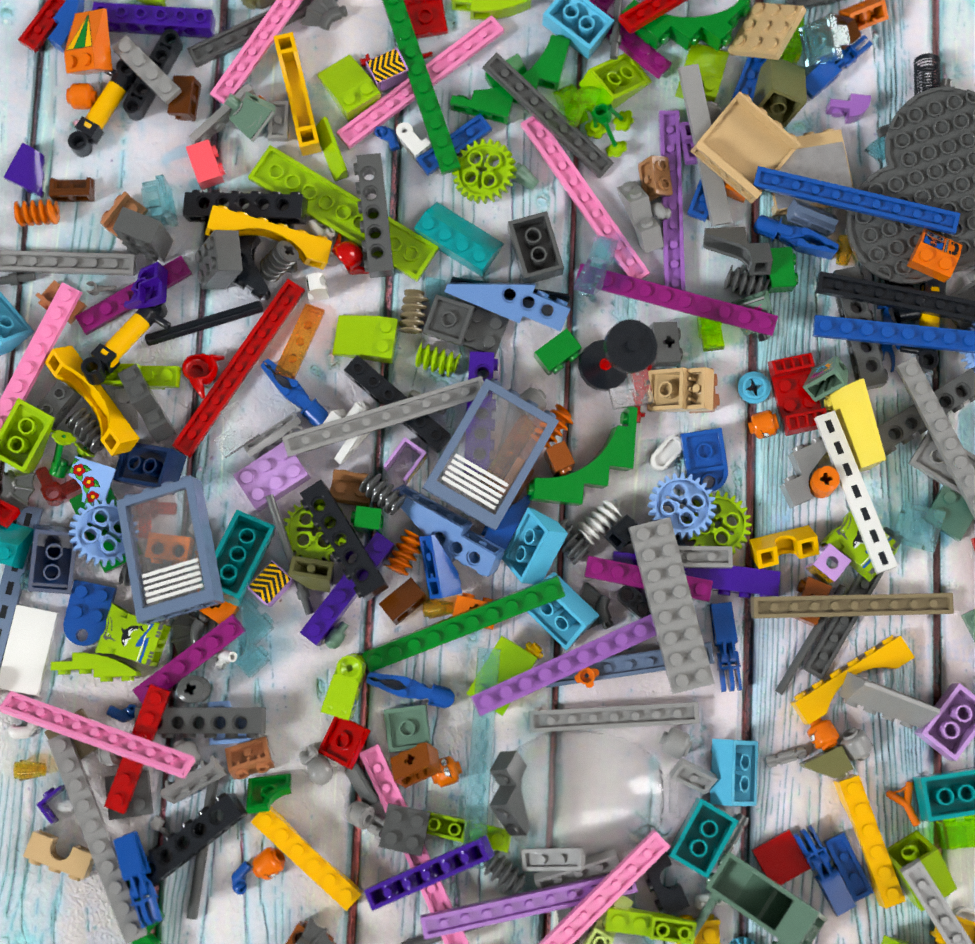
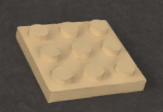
M755 2L729 46L728 52L730 55L779 60L807 12L805 7Z

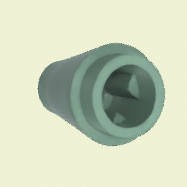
M518 162L515 166L517 170L511 172L516 176V179L512 180L533 190L539 180L536 179L524 164L521 165Z

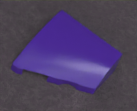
M22 143L4 175L5 180L43 198L42 186L45 156L34 148Z
M159 262L141 268L138 279L131 288L134 294L130 301L124 302V307L126 309H140L165 303L168 270Z

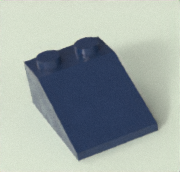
M136 443L130 452L120 454L113 480L144 489L161 487V484L164 482L180 480L187 456L172 448Z
M34 524L27 591L71 594L76 551H73L77 544L69 542L74 536L68 533L74 528Z

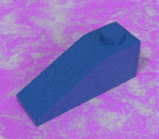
M529 495L523 497L507 510L495 531L485 525L481 535L506 551L531 502L529 501Z
M436 536L419 537L429 598L437 599L461 594L459 573Z

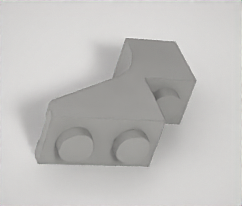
M629 181L617 187L619 197L632 221L638 244L642 250L647 253L664 247L661 228L653 218L649 196L636 181Z
M821 436L811 440V445L804 447V444L794 447L792 449L793 452L788 455L796 475L785 478V483L780 488L789 508H793L813 498L809 489V476L827 452Z

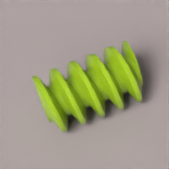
M421 342L417 351L415 366L418 368L423 363L424 370L431 366V372L433 373L439 368V375H443L446 371V375L449 378L453 373L455 374L461 354L453 358V351H451L446 356L445 349L438 353V347L435 346L430 351V344L422 348Z

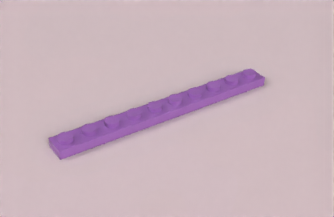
M679 110L659 111L660 156L668 157L673 191L671 196H661V204L671 210V217L662 220L664 286L685 291Z
M650 614L471 696L479 717L656 636L652 616Z
M608 874L420 915L424 940L577 906ZM636 881L621 896L637 893Z

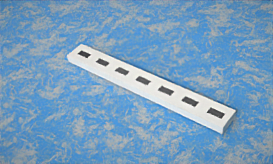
M835 410L815 417V423L832 465L840 476V485L876 574L896 568L898 566Z

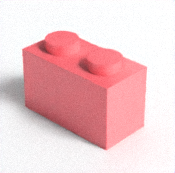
M209 139L186 147L196 179L202 190L224 183L222 175H225L222 163L218 164L216 157H219L216 146L211 145Z

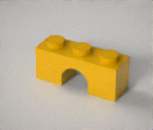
M809 525L749 539L751 558L758 569L778 565V556L782 554H795L799 559L819 554L818 537Z

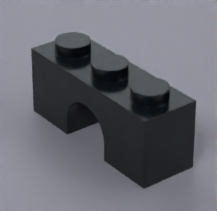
M666 851L646 871L648 879L645 882L649 891H654L657 897L654 903L658 912L672 915L690 907L679 883L668 887L662 885L660 881L661 872L672 865Z

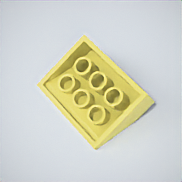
M864 378L825 396L824 407L829 412L835 410L859 471L870 470L885 461V453Z

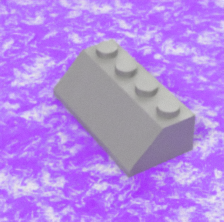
M847 672L839 693L840 697L846 699L845 704L855 708L858 705L864 706V711L873 715L876 712L882 713V718L892 722L898 719L901 721V725L910 729L913 728V725L923 728L941 710L920 699Z

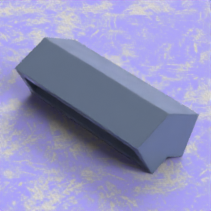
M795 198L787 209V221L826 236L835 232L836 225L839 222L835 214Z

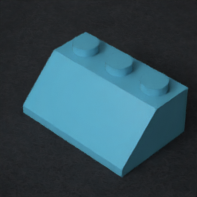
M555 0L543 13L542 25L555 35H563L565 38L570 39V46L589 59L599 48L615 20L589 0Z
M0 292L1 356L14 350L31 336L34 330Z
M528 507L502 560L521 583L536 584L541 582L548 573L568 533L554 519Z
M553 572V573L550 574L548 577H546L544 580L549 579V578H551V577H554V576H556V575H558V574H556L555 572ZM558 575L566 596L529 610L527 613L567 651L600 615Z
M712 739L710 772L715 773L718 780L710 789V804L756 806L758 741Z

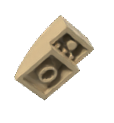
M682 367L648 371L647 411H713L714 369L707 367L687 369Z

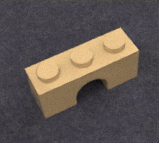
M42 830L33 831L23 857L29 859V863L37 866L44 864L49 866L48 870L55 873H61L62 871L69 874L68 877L76 881L89 877L94 865L89 848L81 845L74 846L70 855L67 858H62L56 852V844L59 837Z

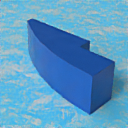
M66 0L53 18L57 26L48 39L53 47L63 53L65 52L75 14L84 12V0Z

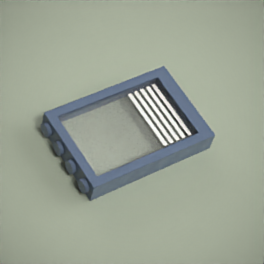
M486 378L422 489L495 531L559 420L555 419L556 415L548 410L543 412L538 409L539 405L529 399L524 401L519 398L520 394L512 389L507 391L502 388V383L493 378L491 380Z
M190 475L180 478V481L164 482L161 484V487L145 488L142 490V493L126 494L124 498L116 500L137 623L150 625L224 603L201 480Z

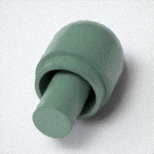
M341 621L337 628L333 627L325 638L326 646L330 649L338 648L345 639L346 635L344 632L349 625Z

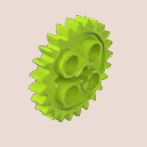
M482 138L481 143L478 144L474 140L473 147L467 144V151L460 150L463 156L457 157L461 170L452 172V175L457 177L453 182L457 185L456 189L461 192V195L464 198L467 197L470 202L473 199L477 204L480 203L481 199L484 204H487L488 199L495 202V196H498L500 199L502 198V191L508 193L506 186H513L510 179H516V176L511 173L517 170L513 166L516 161L511 158L513 154L507 151L508 148L505 145L501 146L499 141L494 144V141L489 139L488 143H486ZM481 157L478 163H474L476 158ZM496 160H499L498 165L492 167L493 163ZM476 176V179L469 183L470 178ZM495 179L494 183L488 186V182Z
M717 491L715 496L711 493L709 497L716 498L711 504L717 506L719 514L711 518L712 524L710 526L707 525L708 532L703 533L700 531L701 534L698 537L693 533L692 538L687 541H694L695 544L693 546H732V553L734 555L736 553L734 547L741 550L743 547L740 542L746 544L748 540L744 536L751 534L750 531L746 530V528L752 526L751 523L746 522V520L750 519L751 515H744L748 508L741 509L742 501L734 502L735 495L729 499L728 492H725L722 497L720 492ZM693 500L694 506H701L698 500ZM727 517H734L737 524L735 526L729 525ZM689 519V521H686V522H684V523L690 524V523H691V522H690V519ZM720 521V527L718 529L715 528V523ZM716 535H724L726 543H719Z
M320 503L317 511H322L326 503ZM294 504L293 506L296 511H287L291 517L290 519H283L288 523L284 527L287 531L293 553L296 551L295 556L298 557L303 556L304 558L318 560L326 558L327 561L331 562L330 555L335 550L331 544L327 547H321L319 543L322 539L321 535L324 533L317 532L316 536H314L310 531H297L298 528L314 530L315 525L312 520L309 524L303 525L301 523L302 517L310 515L312 518L313 514L310 510L306 511L302 504L301 507ZM332 520V524L328 528H333L336 525V520ZM307 535L309 536V543L304 546L300 545V537ZM341 537L338 541L339 546L341 545V543H346V540L343 537Z

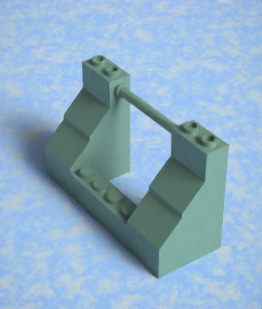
M728 851L727 855L723 854L717 864L719 865L715 873L712 872L706 880L708 885L705 889L711 892L709 894L711 898H709L695 921V937L717 902L720 903L723 900L778 938V941H773L772 944L813 943L827 920L824 915Z

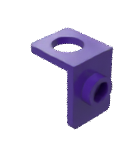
M64 785L46 791L42 795L44 799L36 804L50 824L57 823L59 819L47 803L66 789Z

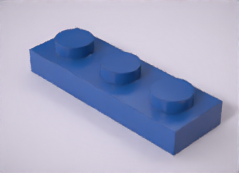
M841 832L823 841L854 902L874 893L845 833Z

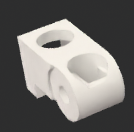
M403 122L397 126L396 134L399 143L415 161L417 157L431 148L429 140L425 138L421 141L413 132V127L409 123Z
M312 273L307 275L306 288L309 302L329 299L324 274Z

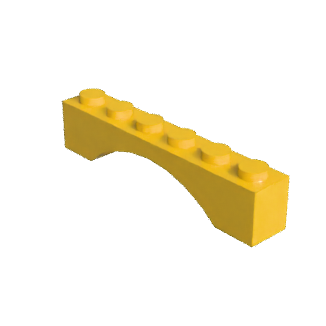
M293 32L273 36L302 156L322 152Z
M213 205L205 235L210 236L214 230L239 231V236L258 235L278 242L287 241L298 251L299 258L303 264L322 270L327 265L332 241L324 236L310 235L305 230H294L281 223L274 224L262 217L254 218L242 211L234 212L222 205Z
M66 346L52 349L44 363L55 378L76 390L91 406L100 424V440L111 456L130 452L140 438L101 384L91 385L86 381L81 370L83 360L74 347Z
M893 635L886 637L881 641L883 644L878 648L873 646L864 652L865 656L858 659V657H855L846 663L848 667L843 670L840 668L834 670L829 674V679L825 681L820 679L811 685L813 689L805 692L803 690L794 696L795 700L791 704L805 725H809L827 714L830 702L838 689L843 685L847 672L856 675L873 668L898 669L915 658L901 636L893 637Z
M851 774L843 779L834 780L839 799L860 843L878 905L886 909L906 902L860 776Z
M272 806L268 812L258 813L251 821L256 828L344 910L347 911L362 894L363 891L350 878L310 846Z

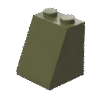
M781 58L779 60L767 59L760 67L753 103L765 109L767 115L773 120L780 122L783 128L789 124L807 103L805 68Z

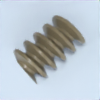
M416 289L404 290L406 297L403 298L404 305L401 307L403 312L400 314L402 320L399 321V326L401 327L398 329L399 331L408 334L423 333V330L418 328V326L425 325V322L421 321L420 318L426 317V314L422 313L421 310H426L427 306L423 305L422 302L429 301L428 298L424 297L425 293Z

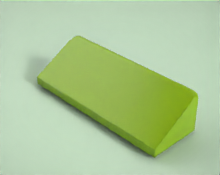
M323 117L316 126V130L333 180L339 181L348 178L349 175L328 118Z

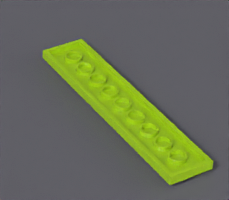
M269 145L248 176V179L268 192L276 191L282 194L299 192L303 194L308 201L307 215L316 219L327 228H332L337 234H341L342 237L362 248V240H365V233H361L360 221H363V213L359 214L358 201L361 200ZM371 213L368 217L375 219L378 217V214ZM388 216L393 266L401 273L418 282L438 252L439 247ZM374 232L370 237L378 238L381 234ZM380 251L373 253V256L377 258L383 255Z

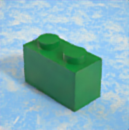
M792 247L770 248L773 261L770 275H766V280H770L767 287L768 293L792 292L796 285H798V274L794 271L796 255L792 253Z
M566 328L536 350L534 358L548 376L551 373L555 375L564 368L563 365L566 362L570 361L572 363L580 357L579 353L582 347Z
M356 506V511H352L351 523H353L352 525L356 531L374 534L379 532L382 534L383 510L380 508Z

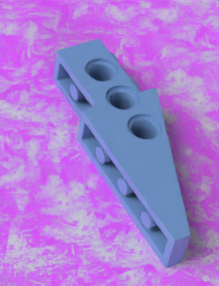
M448 283L444 291L517 323H520L524 316L560 332L570 311V307L567 306L568 302L559 298L554 301L548 298L549 294L540 290L537 293L533 292L536 286L535 283ZM506 289H513L516 296L513 299H507L504 295ZM525 297H532L535 301L534 305L526 307L523 304ZM546 304L553 307V312L550 315H545L542 312V307Z
M404 484L393 490L394 492L400 489L399 497L403 494L407 495L401 509L425 536H436L451 562L459 560L462 565L469 566L475 569L478 574L487 577L497 571L505 549L471 531L472 522Z

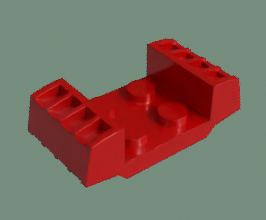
M806 353L768 361L771 384L785 435L789 436L818 430L814 418L826 414V408H821L820 401L815 402L803 388L805 381L815 367L812 354Z

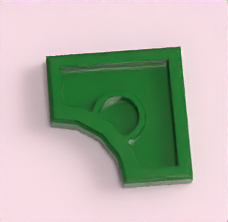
M291 773L249 778L246 802L247 814L268 812L276 799L291 794Z

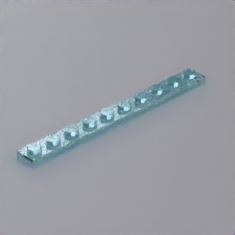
M478 648L475 694L498 684L500 649ZM475 706L473 708L463 845L487 835L491 772L489 770L492 767L496 709L479 717ZM482 862L471 868L483 869L485 862Z

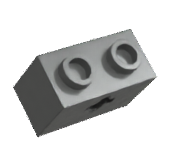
M653 322L649 328L655 334L658 347L652 367L676 366L683 358V350L679 346L681 331L677 326V322Z
M58 380L37 408L55 417L53 428L56 429L81 396Z

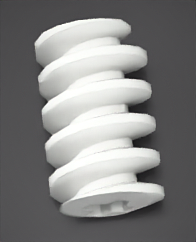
M608 500L603 501L604 507L600 505L596 507L598 513L595 511L590 513L592 518L586 516L584 518L585 523H578L579 529L577 530L592 546L594 545L593 537L600 540L598 533L606 534L604 527L612 529L611 521L618 523L617 516L622 517L616 507Z

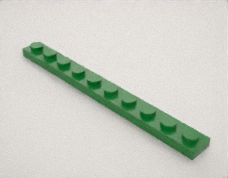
M382 0L399 52L408 67L407 75L441 175L461 170L404 1Z
M558 575L365 650L362 652L369 671L373 672L565 597L566 594Z

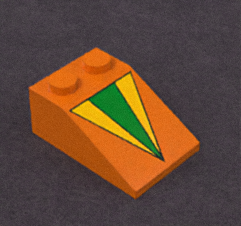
M106 8L75 14L64 52L67 74L87 75L113 71Z

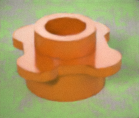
M586 667L580 670L574 679L577 683L581 682L587 688H592L595 678L599 676V670Z

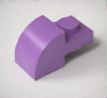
M851 93L847 101L830 99L826 106V114L836 118L845 116V124L854 123L864 115L870 105L871 96Z
M689 121L680 122V145L685 165L698 164L696 156L690 152L694 144Z

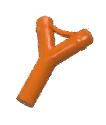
M907 781L906 785L900 790H888L886 797L904 807L912 826L915 827L920 825L921 822L911 804L914 783ZM905 789L904 798L896 794Z

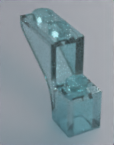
M601 235L594 238L588 260L574 286V290L579 291L580 295L591 297V295L602 290L607 268L613 262L618 240Z
M244 596L239 608L244 629L246 630L247 642L243 653L235 663L248 677L252 678L270 661L267 657L269 652L262 645L258 647L257 644L275 627L271 624L274 620L266 612L262 614L257 609L260 605L252 597L248 599Z

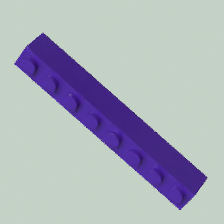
M613 551L612 561L638 566L635 554ZM733 566L731 569L684 568L687 576L713 581L712 590L718 591V595L730 596V593H737L740 598H750L751 595L759 597L779 596L781 571Z

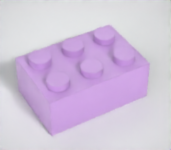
M283 442L233 474L258 512L268 507L265 496L273 494L275 501L311 479L296 455L288 458Z
M951 683L934 706L941 709L940 713L923 728L918 727L914 733L947 760L957 761L975 737V695L960 683Z

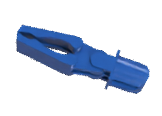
M865 35L844 50L837 49L831 58L828 56L806 76V94L811 100L834 82L844 68L847 69L855 63L857 58L873 45L869 41L857 51L868 39Z
M761 215L753 226L755 233L770 238L771 243L774 239H777L799 253L831 260L839 248V244L811 229L782 224L783 218L776 220Z
M266 359L263 361L261 368L282 396L299 409H302L303 411L300 413L313 426L323 424L328 417V412L316 398L311 402L309 396L295 378L271 360ZM272 370L275 374L289 381L291 389L282 387L277 382Z
M732 602L711 603L709 605L714 646H717L718 650L716 661L721 692H726L725 672L728 690L730 692L735 690L736 681L737 690L742 691L741 665L738 651L735 649L738 639Z
M372 672L367 676L368 684L399 697L420 700L426 698L429 699L428 705L439 708H448L455 701L453 691L440 685L433 684L432 689H430L425 684L404 676ZM370 678L398 680L406 688L394 690L382 682L373 681Z
M809 825L807 829L816 845H814L805 829L800 830V834L808 849H806L797 833L793 834L811 870H815L817 873L814 878L834 914L838 917L856 907V904L839 871L833 866L831 867L829 862L831 858L826 851V847L822 845L813 826Z
M132 831L114 839L113 842L121 875L124 881H130L129 894L132 901L131 906H135L141 928L143 929L148 925L162 921L156 899L159 895H156L153 883L146 876V874L151 873V869L138 833Z

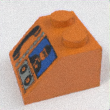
M924 228L907 266L945 283L952 276L959 261L963 245Z

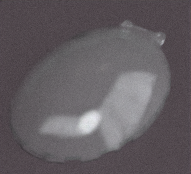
M584 730L559 731L533 738L514 750L518 751L527 765L522 777L521 790L530 830L527 835H512V838L526 848L583 847L585 857L616 849L617 854H621L635 848L653 829L657 832L662 827L663 818H680V812H678L677 781L671 779L669 774L662 773L661 764L648 751L622 737ZM495 778L492 787V799L500 787ZM663 780H669V812H664Z

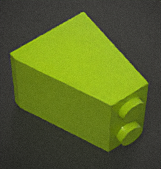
M917 830L887 848L900 885L910 901L921 912L925 909L899 870L915 859L919 858L943 897H947L950 893L957 890L939 850Z

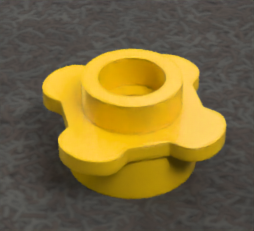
M528 641L525 644L526 647L524 649L535 655L537 659H541L544 656L542 648L537 643Z

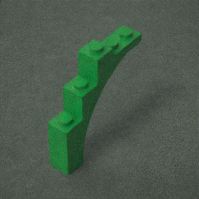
M633 0L621 14L640 3ZM739 0L734 6L707 16L677 17L664 14L633 33L655 50L661 45H665L671 39L687 51L693 45L696 46L700 40L716 51H719L723 46L729 45L733 38L731 36L732 30L736 27L738 21L742 17L745 18L750 12L751 0Z

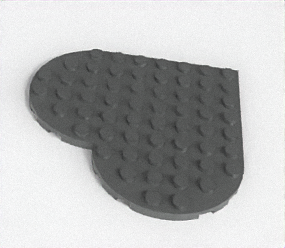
M953 86L936 87L913 96L895 114L885 138L887 166L870 175L858 189L961 213L957 231L954 235L927 229L963 245L959 261L953 271L955 273L975 266V92L968 89L967 91L957 89ZM847 210L846 233L849 245L858 261L868 271L883 280L897 284H919L935 279L907 266L924 228Z

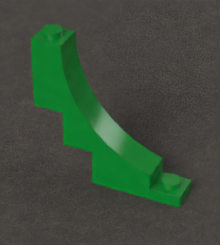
M551 35L548 45L539 60L522 75L536 90L540 86L558 91L570 47V39L565 38L563 35ZM502 86L490 89L474 90L471 100L463 95H452L450 110L471 116L481 114L484 119L508 125L513 103L521 104Z
M628 407L623 410L620 416L622 426H616L611 429L601 450L584 467L576 472L560 477L534 478L530 480L526 489L529 501L579 506L583 504L584 487L603 489L608 486L609 469L620 471L633 469L638 408Z

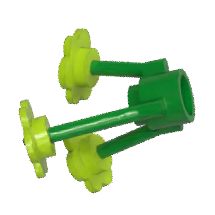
M603 103L599 104L591 112L593 117L591 123L585 124L587 136L600 139L602 134L607 132L612 143L606 148L608 157H619L627 150L626 141H615L608 123H610L613 114L615 116L613 119L615 129L626 132L634 122L632 118L633 113L630 110L618 113L611 104L608 106Z
M51 430L53 432L51 437L56 442L54 458L49 470L52 476L65 478L66 474L70 472L73 462L69 466V461L61 458L65 445L74 443L77 447L76 451L79 453L78 457L96 456L80 442L76 443L77 439L74 437V434L64 432L63 430Z

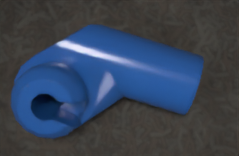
M386 126L376 127L375 135L387 141L391 151L400 149L396 132Z
M130 704L128 705L129 707L120 710L111 705L106 715L125 723L134 719L135 707L137 706Z
M246 860L231 876L233 891L238 895L246 892L245 875L253 868Z

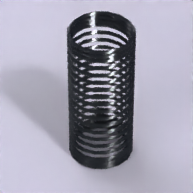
M932 53L917 56L913 62L914 96L928 90L927 88L941 87L939 56ZM923 61H936L937 63H935V62H925V63H921V62H923Z

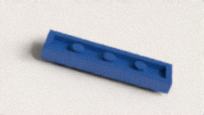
M478 114L450 134L457 156L461 154L460 150L465 151L467 149V144L472 146L474 145V140L478 142L492 132L491 126L481 114ZM432 147L416 158L417 163L427 176H430L439 169Z

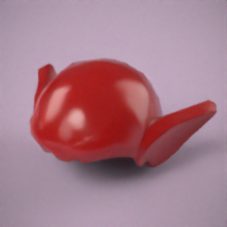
M338 233L332 253L344 264L349 274H369V272H365L364 267L360 266L363 261L361 248L352 241L341 242L342 235Z
M201 353L190 355L184 360L181 371L190 381L200 398H205L204 386L214 381L218 371L216 362L224 360V356Z

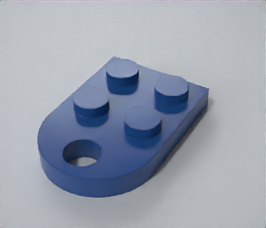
M722 428L680 434L686 477L688 478L692 474V480L694 481L699 477V484L702 485L704 478L711 476L714 483L710 488L705 487V490L712 489L713 492L721 488L728 477Z
M74 579L63 623L65 635L72 643L80 646H91L98 643L100 636L106 629V618L111 604L114 603L117 588ZM82 629L88 632V638L85 641L78 639V633Z

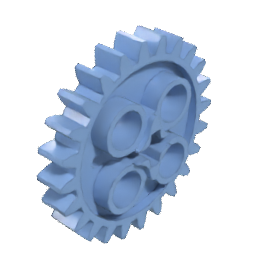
M684 472L681 473L679 478L673 473L671 479L665 476L664 482L658 481V487L654 486L652 489L654 494L649 496V499L652 501L648 503V507L653 509L648 514L651 516L655 515L652 521L670 517L675 536L679 534V538L682 540L687 535L690 540L693 533L698 537L701 534L700 530L705 532L707 530L706 525L710 526L712 524L711 518H714L716 515L712 511L717 506L711 504L716 498L709 497L712 489L705 490L707 483L700 485V478L698 477L694 481L692 480V474L685 478ZM679 489L682 491L683 495L678 496L674 493L673 490ZM691 500H698L701 506H694ZM681 503L685 505L683 509L679 507ZM663 506H670L673 512H665ZM681 517H688L691 523L686 524L682 522Z
M103 498L101 504H99L95 499L93 506L87 502L85 509L81 507L78 509L80 515L74 514L73 519L76 522H71L69 525L74 528L68 533L74 536L69 542L77 544L73 551H81L79 558L86 555V563L93 559L94 566L99 561L102 562L103 567L107 565V561L114 566L115 559L121 563L123 556L126 557L122 533H117L114 530V525H120L118 509L114 506V500L112 499L110 504H107L106 499ZM95 515H102L105 518V522H97ZM134 522L135 528L138 525V522ZM103 529L107 530L105 536L101 535ZM135 530L136 535L139 534V530ZM91 532L95 536V540H87L84 537V533ZM103 543H111L113 545V550H105L103 547Z

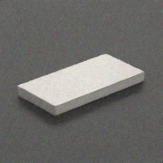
M16 605L0 669V689L34 696L40 695L59 613Z

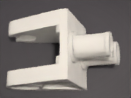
M364 401L360 403L355 402L349 412H346L344 409L332 410L324 423L371 410L372 407ZM370 433L347 439L334 459L342 465Z

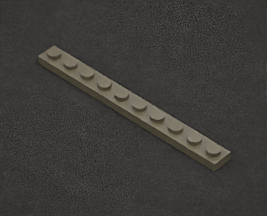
M953 593L750 597L751 618L954 614Z

